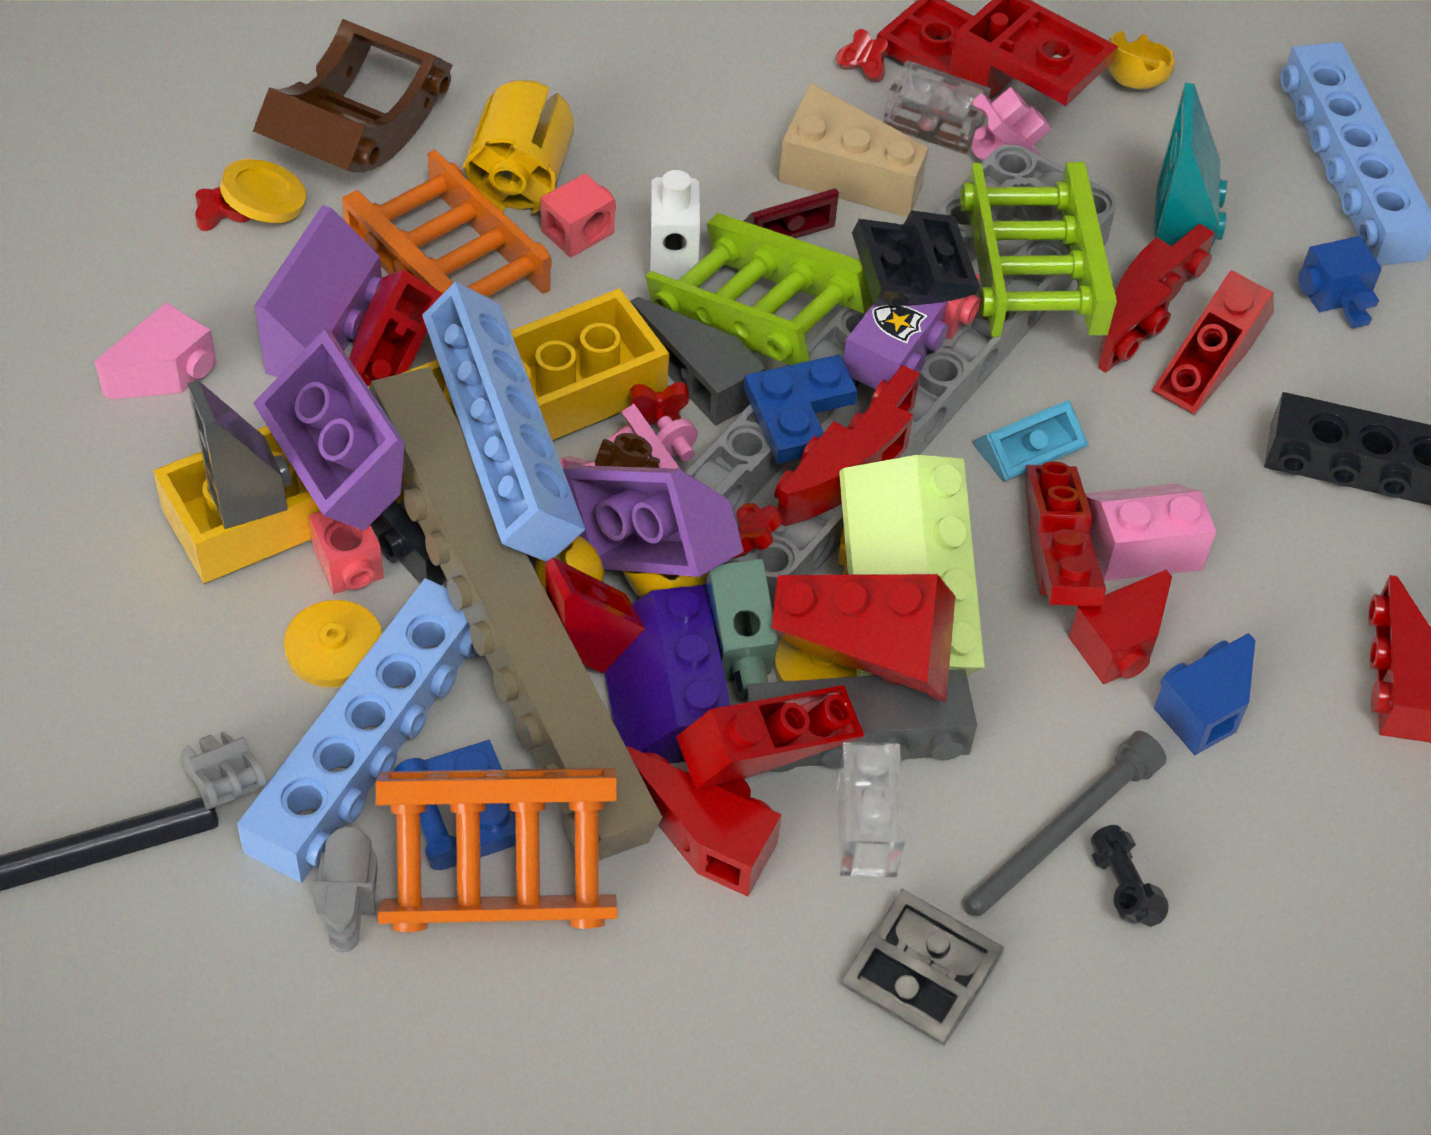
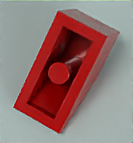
M554 557L545 564L546 593L583 665L604 673L645 630L642 621L626 593Z
M1167 569L1106 594L1103 606L1077 607L1069 639L1103 685L1120 677L1124 679L1133 678L1148 667L1159 634L1172 581V576Z

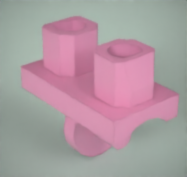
M1010 86L994 101H991L983 93L972 101L973 105L988 118V124L975 131L972 141V150L980 160L984 161L995 149L1007 144L1019 145L1041 155L1034 144L1050 132L1052 128L1041 112L1033 105L1029 108L1025 100L1015 89Z
M632 404L622 411L628 424L607 439L614 443L616 436L621 433H632L641 436L652 446L651 457L660 459L658 468L680 469L673 457L679 456L682 461L692 459L695 451L691 446L695 443L698 433L693 423L688 419L672 421L669 416H664L657 422L660 431L656 435L636 405Z

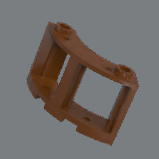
M342 19L330 46L316 65L317 76L308 84L298 81L282 89L269 87L253 132L346 171L359 173L373 170L389 161L403 149L421 127L437 99L445 96L450 87V71L453 65L435 55ZM371 46L420 65L403 96L387 113L344 97V94L361 69Z

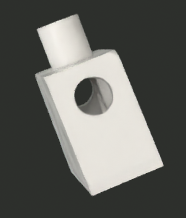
M671 170L666 172L663 177H656L651 180L649 272L653 271L679 280L698 263L700 189L697 179L691 178L684 171ZM674 233L681 234V249L670 250L666 248V236Z

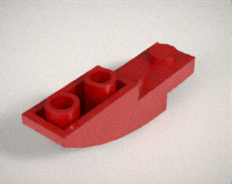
M1199 223L1172 247L1156 237L1133 260L1115 291L1117 302L1108 335L1102 336L1099 349L1098 368L1107 373L1119 361H1129L1146 338L1150 335L1156 337L1164 330L1171 317V313L1168 311L1170 301L1177 296L1183 284L1192 276L1194 278L1200 277L1212 260V254L1209 253L1215 234L1213 231Z
M901 365L890 381L883 379L879 383L872 396L870 407L864 414L857 412L850 421L848 428L833 421L820 438L814 436L810 439L802 454L801 463L794 472L791 470L785 471L776 486L774 497L778 499L777 510L784 520L781 525L786 527L799 523L841 505L839 471L843 468L896 459L908 448L913 414L910 412L915 405L920 377L919 372Z
M1056 461L1046 462L1042 465H1026L1025 477L1029 534L1039 594L1047 595L1049 605L1103 606L1106 586L1090 537L1092 514L1077 466H1069Z

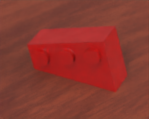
M938 574L778 575L772 629L793 648L851 669L856 668L881 677L884 681L898 686L901 684L927 693L932 698L946 702L956 596Z

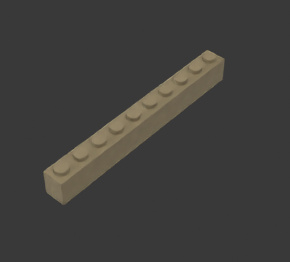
M426 367L371 381L370 391L405 442L401 488L404 492V505L407 514L412 521L419 522L426 536L425 544L428 556L434 565H440L448 581L447 588L450 600L455 609L463 611L470 625V637L473 647L480 656L485 655L493 671L495 691L502 702L509 703L517 719L516 729L522 745L525 749L532 750L540 769L615 768L617 801H604V809L598 810L599 860L648 843L662 816L527 554L501 543L462 428L431 368ZM558 802L565 816L564 826L567 836L573 846H575V811L569 809V802Z

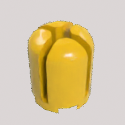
M512 80L498 87L495 93L489 96L462 169L465 168L468 180L503 213L506 207L519 210L533 208L531 214L541 210V197L556 189L574 134V117L568 102L559 93H555L546 101L549 86L535 80Z

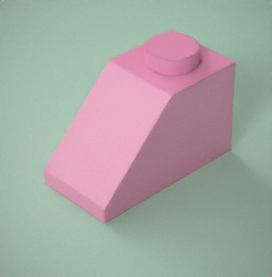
M167 302L95 360L102 394L109 399L182 393L188 388L187 383L204 378L212 367L217 364L211 330Z

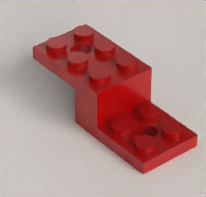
M916 0L877 34V38H885L890 44V56L972 101L981 93L992 99L1012 79H1017L1049 98L1067 106L1115 61L1118 50L1117 45L1031 0H991L974 16L945 0ZM1057 54L1062 58H1054L1053 56Z

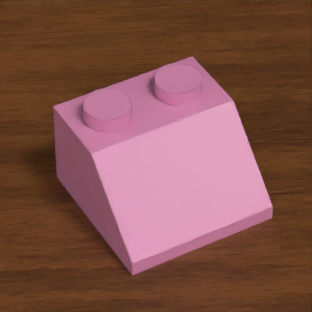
M1167 484L1085 493L1092 514L1090 537L1104 581L1151 576L1166 569L1169 573L1203 570L1216 535V529L1201 491L1179 484Z

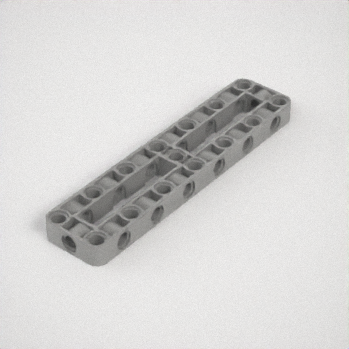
M1011 144L998 147L982 162L986 187L1055 186L1056 182H1062L1065 167L1025 147ZM970 176L964 182H969ZM1090 181L1105 245L1117 206L1116 198L1106 188ZM960 185L934 213L956 217L972 263L977 256L969 212L961 210ZM990 206L993 221H1011L1014 217L1022 221L1062 220L1063 217L1062 211L1055 210L1054 206ZM1028 240L1014 256L1069 255L1070 248L1069 245H1063L1062 240ZM1069 275L1003 276L1006 292L1065 291L1074 281L1070 279ZM843 307L807 344L810 361L839 354L843 360L846 338L867 312L862 313ZM978 311L970 325L963 323L951 340L948 338L944 339L938 351L930 350L925 356V362L920 372L915 405L910 412L913 414L908 448L899 458L920 455L1046 311H1006L1001 337H991L988 317H981ZM852 378L855 387H857L861 382ZM749 405L685 473L729 499L737 520L736 512L739 507L749 503L786 462L776 463L751 405ZM836 409L815 413L820 425ZM842 504L811 519L786 527L781 525L772 532L773 542L768 548L764 550L752 549L746 554L730 559L723 564L763 559L771 606L774 609L778 575H814L840 546L841 533L844 527Z

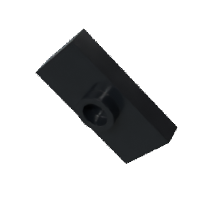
M394 500L371 523V527L378 537L383 552L392 562L400 561L420 584L426 578L439 585H443L444 573L440 565H434L428 556L425 544L426 536L416 522L410 519L407 512Z

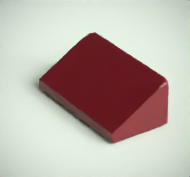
M834 188L752 212L744 221L793 238L832 228L836 222L839 192Z

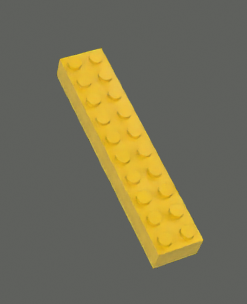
M620 288L511 330L552 440L622 412L631 406L629 390L636 384H644L655 392H662L668 387L669 352ZM438 359L406 371L410 372L430 367L459 422ZM267 426L257 430L266 437L274 457L284 456L292 479V486L284 488L288 509L286 511L225 529L208 489L201 452L153 470L162 511L203 584L312 539L308 515L320 512V509ZM402 488L401 494L395 499L398 504L404 502Z

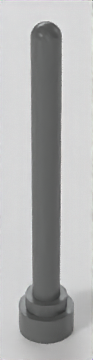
M1135 731L1118 746L1115 765L970 894L965 902L967 912L973 916H981L986 913L1128 782L1151 778L1166 764L1167 760L1166 754L1158 741L1144 731Z

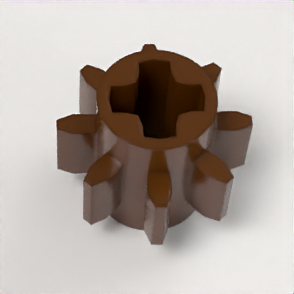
M621 433L616 436L614 443L603 439L595 459V466L658 468L660 459L651 457L653 449L646 439L632 433Z

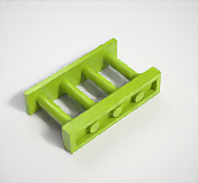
M1066 162L1062 182H1056L1055 186L986 187L982 163H972L969 182H963L961 185L960 205L962 211L969 212L982 284L979 292V298H981L979 312L981 317H988L991 337H1001L1006 311H1077L1078 315H1084L1088 335H1108L1117 300L1086 163ZM990 206H1054L1055 210L1062 211L1063 217L1062 220L993 221ZM1062 240L1063 245H1069L1070 253L1069 255L999 256L997 241ZM1069 275L1071 280H1077L1078 287L1077 291L1006 292L1003 276Z
M717 213L706 223L712 251L679 280L650 271L645 276L651 302L736 336L749 350L789 365L810 361L805 334L837 304L862 313L867 312L874 304L859 259L721 213ZM724 265L740 270L716 293L699 288ZM760 278L778 283L753 307L736 301ZM798 291L816 296L791 321L773 315Z

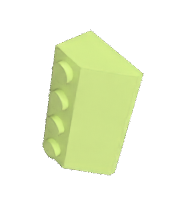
M912 455L846 467L840 470L848 575L938 574L956 596L949 670L966 669L968 676L985 668L964 458ZM856 669V677L873 676L871 673Z

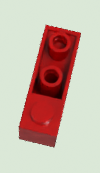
M1230 270L1152 391L1191 414L1196 415L1248 353L1273 315L1274 293Z
M1389 575L1381 594H1374L1372 596L1368 611L1369 625L1376 626V637L1373 639L1369 657L1370 668L1377 669V681L1373 686L1371 695V711L1379 713V735L1431 743V627L1399 577Z
M845 685L713 708L677 735L676 738L696 789L742 780L859 740L865 735Z
M627 746L626 748L662 816L658 825L659 828L697 874L748 897L778 844L782 814L773 811L770 806L759 799L744 798L721 788L719 784L696 789L690 773L670 765L666 759L658 754L651 752L643 753Z

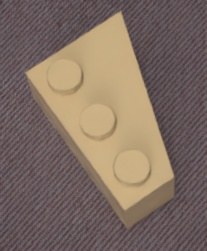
M810 82L782 140L778 181L818 193L836 188L840 199L908 217L922 189L929 147Z

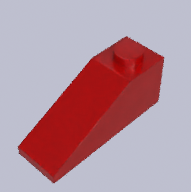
M404 269L382 278L361 320L349 357L367 386H370L373 380L398 375L409 370L428 332L422 315L443 294Z

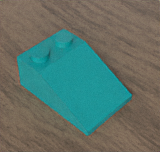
M1184 83L1156 185L1154 238L1157 237L1172 247L1200 223L1215 233L1209 250L1210 253L1214 239L1222 240L1225 231L1226 212H1220L1219 208H1222L1225 202L1227 180H1220V157L1195 85L1193 83Z

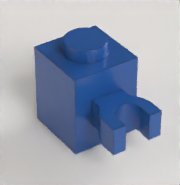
M1357 236L1310 246L1303 266L1299 271L1298 281L1302 292L1310 298L1319 313L1343 307L1347 321L1352 328L1369 325L1372 318L1366 309L1376 307L1379 302L1373 290L1382 268L1362 238Z

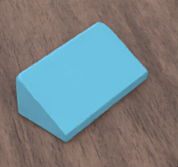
M1069 400L974 440L977 450L1003 482L1025 473L1026 465H1042L1089 445Z

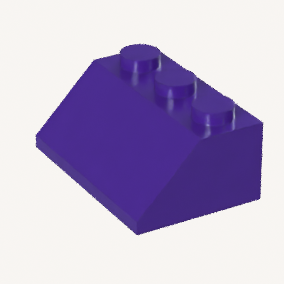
M706 584L652 590L634 602L632 605L645 630L604 672L612 721L625 746L632 747L643 753L651 752L658 754L670 764L685 762L676 738L677 735L710 709L731 705Z

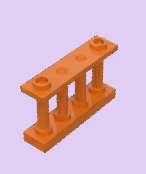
M435 149L427 153L429 180L384 204H372L358 189L342 197L344 221L380 256L381 267L389 275L404 269L444 293L454 283L448 275L496 250L509 264L467 286L468 288L486 297H490L525 277L542 294L551 290L550 268L552 267V260L547 249L541 243H535L464 177L462 171L455 163H449ZM438 196L452 208L409 232L405 230L400 231L391 222ZM465 223H468L480 235L437 260L432 257L428 258L419 249Z
M615 768L380 772L376 780V805H390V812L396 814L398 899H382L378 910V924L392 923V929L398 932H417L427 929L428 923L570 920V926L575 928H598L605 925V919H618L616 894L599 895L598 810L604 809V801H617ZM545 802H569V809L575 811V895L540 896L539 811L545 810ZM486 803H509V810L515 812L516 896L481 897L480 812L486 810ZM426 804H450V811L456 813L457 897L421 898L420 813L426 812Z

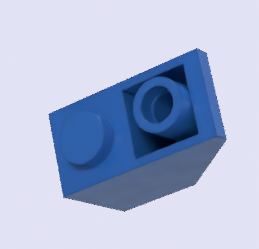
M1249 633L1231 643L1224 640L1215 644L1206 652L1203 658L1188 666L1186 663H1180L1170 669L1161 679L1160 684L1162 687L1154 709L1194 756L1235 734L1239 728L1250 699L1256 640Z

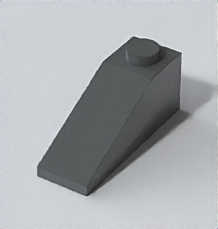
M636 297L630 300L669 352L668 376L675 383L683 382L687 385L689 398L715 426L743 412L750 405L743 389L744 376L766 371L762 358L756 352L750 351L736 336L643 298Z
M199 380L187 383L208 489L224 528L228 529L288 510L284 488L292 486V479L284 456L274 457L266 437Z

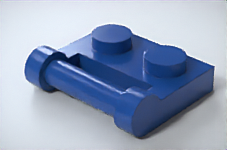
M490 739L427 760L411 758L403 761L394 769V771L503 770ZM486 803V810L480 812V858L516 846L515 812L509 810V803ZM426 804V812L420 813V826L428 844L424 852L430 867L434 870H444L457 866L456 837L449 836L437 804Z

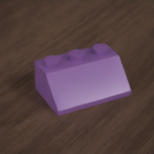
M321 206L255 304L266 374L278 377L324 329L332 332L345 351L350 341L356 339L361 320L382 280L380 256L331 207Z
M324 329L253 404L321 513L326 517L365 531L401 494L405 442L332 332Z
M569 465L563 468L586 529L580 535L597 550L604 569L699 577L744 552L731 501L680 469Z

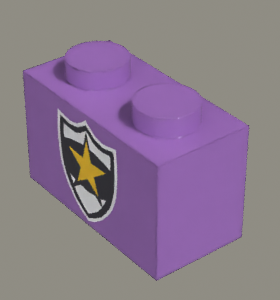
M947 302L912 306L873 304L846 338L843 362L851 378L876 389L883 379L890 381L901 365L920 373L927 353L930 350L938 351L947 335L948 324L943 323Z

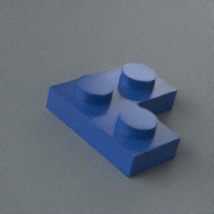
M840 354L744 376L743 389L777 464L800 459L810 439L814 436L820 438L823 435V429L815 413L856 404L857 389Z

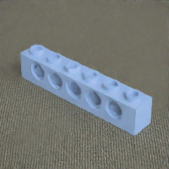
M1333 42L1292 46L1287 64L1281 70V86L1285 92H1288L1295 106L1297 119L1303 122L1310 136L1311 147L1314 152L1318 153L1325 167L1327 179L1334 185L1341 199L1343 212L1349 215L1357 231V236L1362 238L1379 265L1426 260L1431 249V210L1343 43Z
M455 281L422 316L501 543L548 562L552 557L555 558L586 529L501 304Z
M424 578L237 823L244 854L302 883L314 866L319 867L320 857L325 850L327 838L337 829L342 828L346 822L352 823L358 818L365 805L366 794L376 782L379 773L392 771L397 759V752L408 737L413 739L420 733L431 705L437 697L444 698L449 693L455 682L457 670L467 657L471 659L477 654L470 637V625L463 611L457 610L453 606L448 594V588ZM397 686H407V687L401 688V689H396V688H394V687H397ZM367 726H378L377 728L371 730L363 729ZM337 767L347 768L344 771L331 772L332 769ZM303 810H317L310 815H298Z

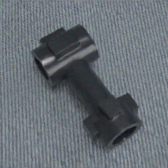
M1108 825L1099 829L1090 840L1095 850V853L1091 856L1097 867L1102 869L1110 867L1119 885L1114 893L1113 902L1120 917L1133 924L1140 922L1149 927L1160 924L1167 916L1168 901L1161 888L1150 883H1143L1131 860L1133 856L1130 850L1136 846L1131 834L1122 830L1119 825Z

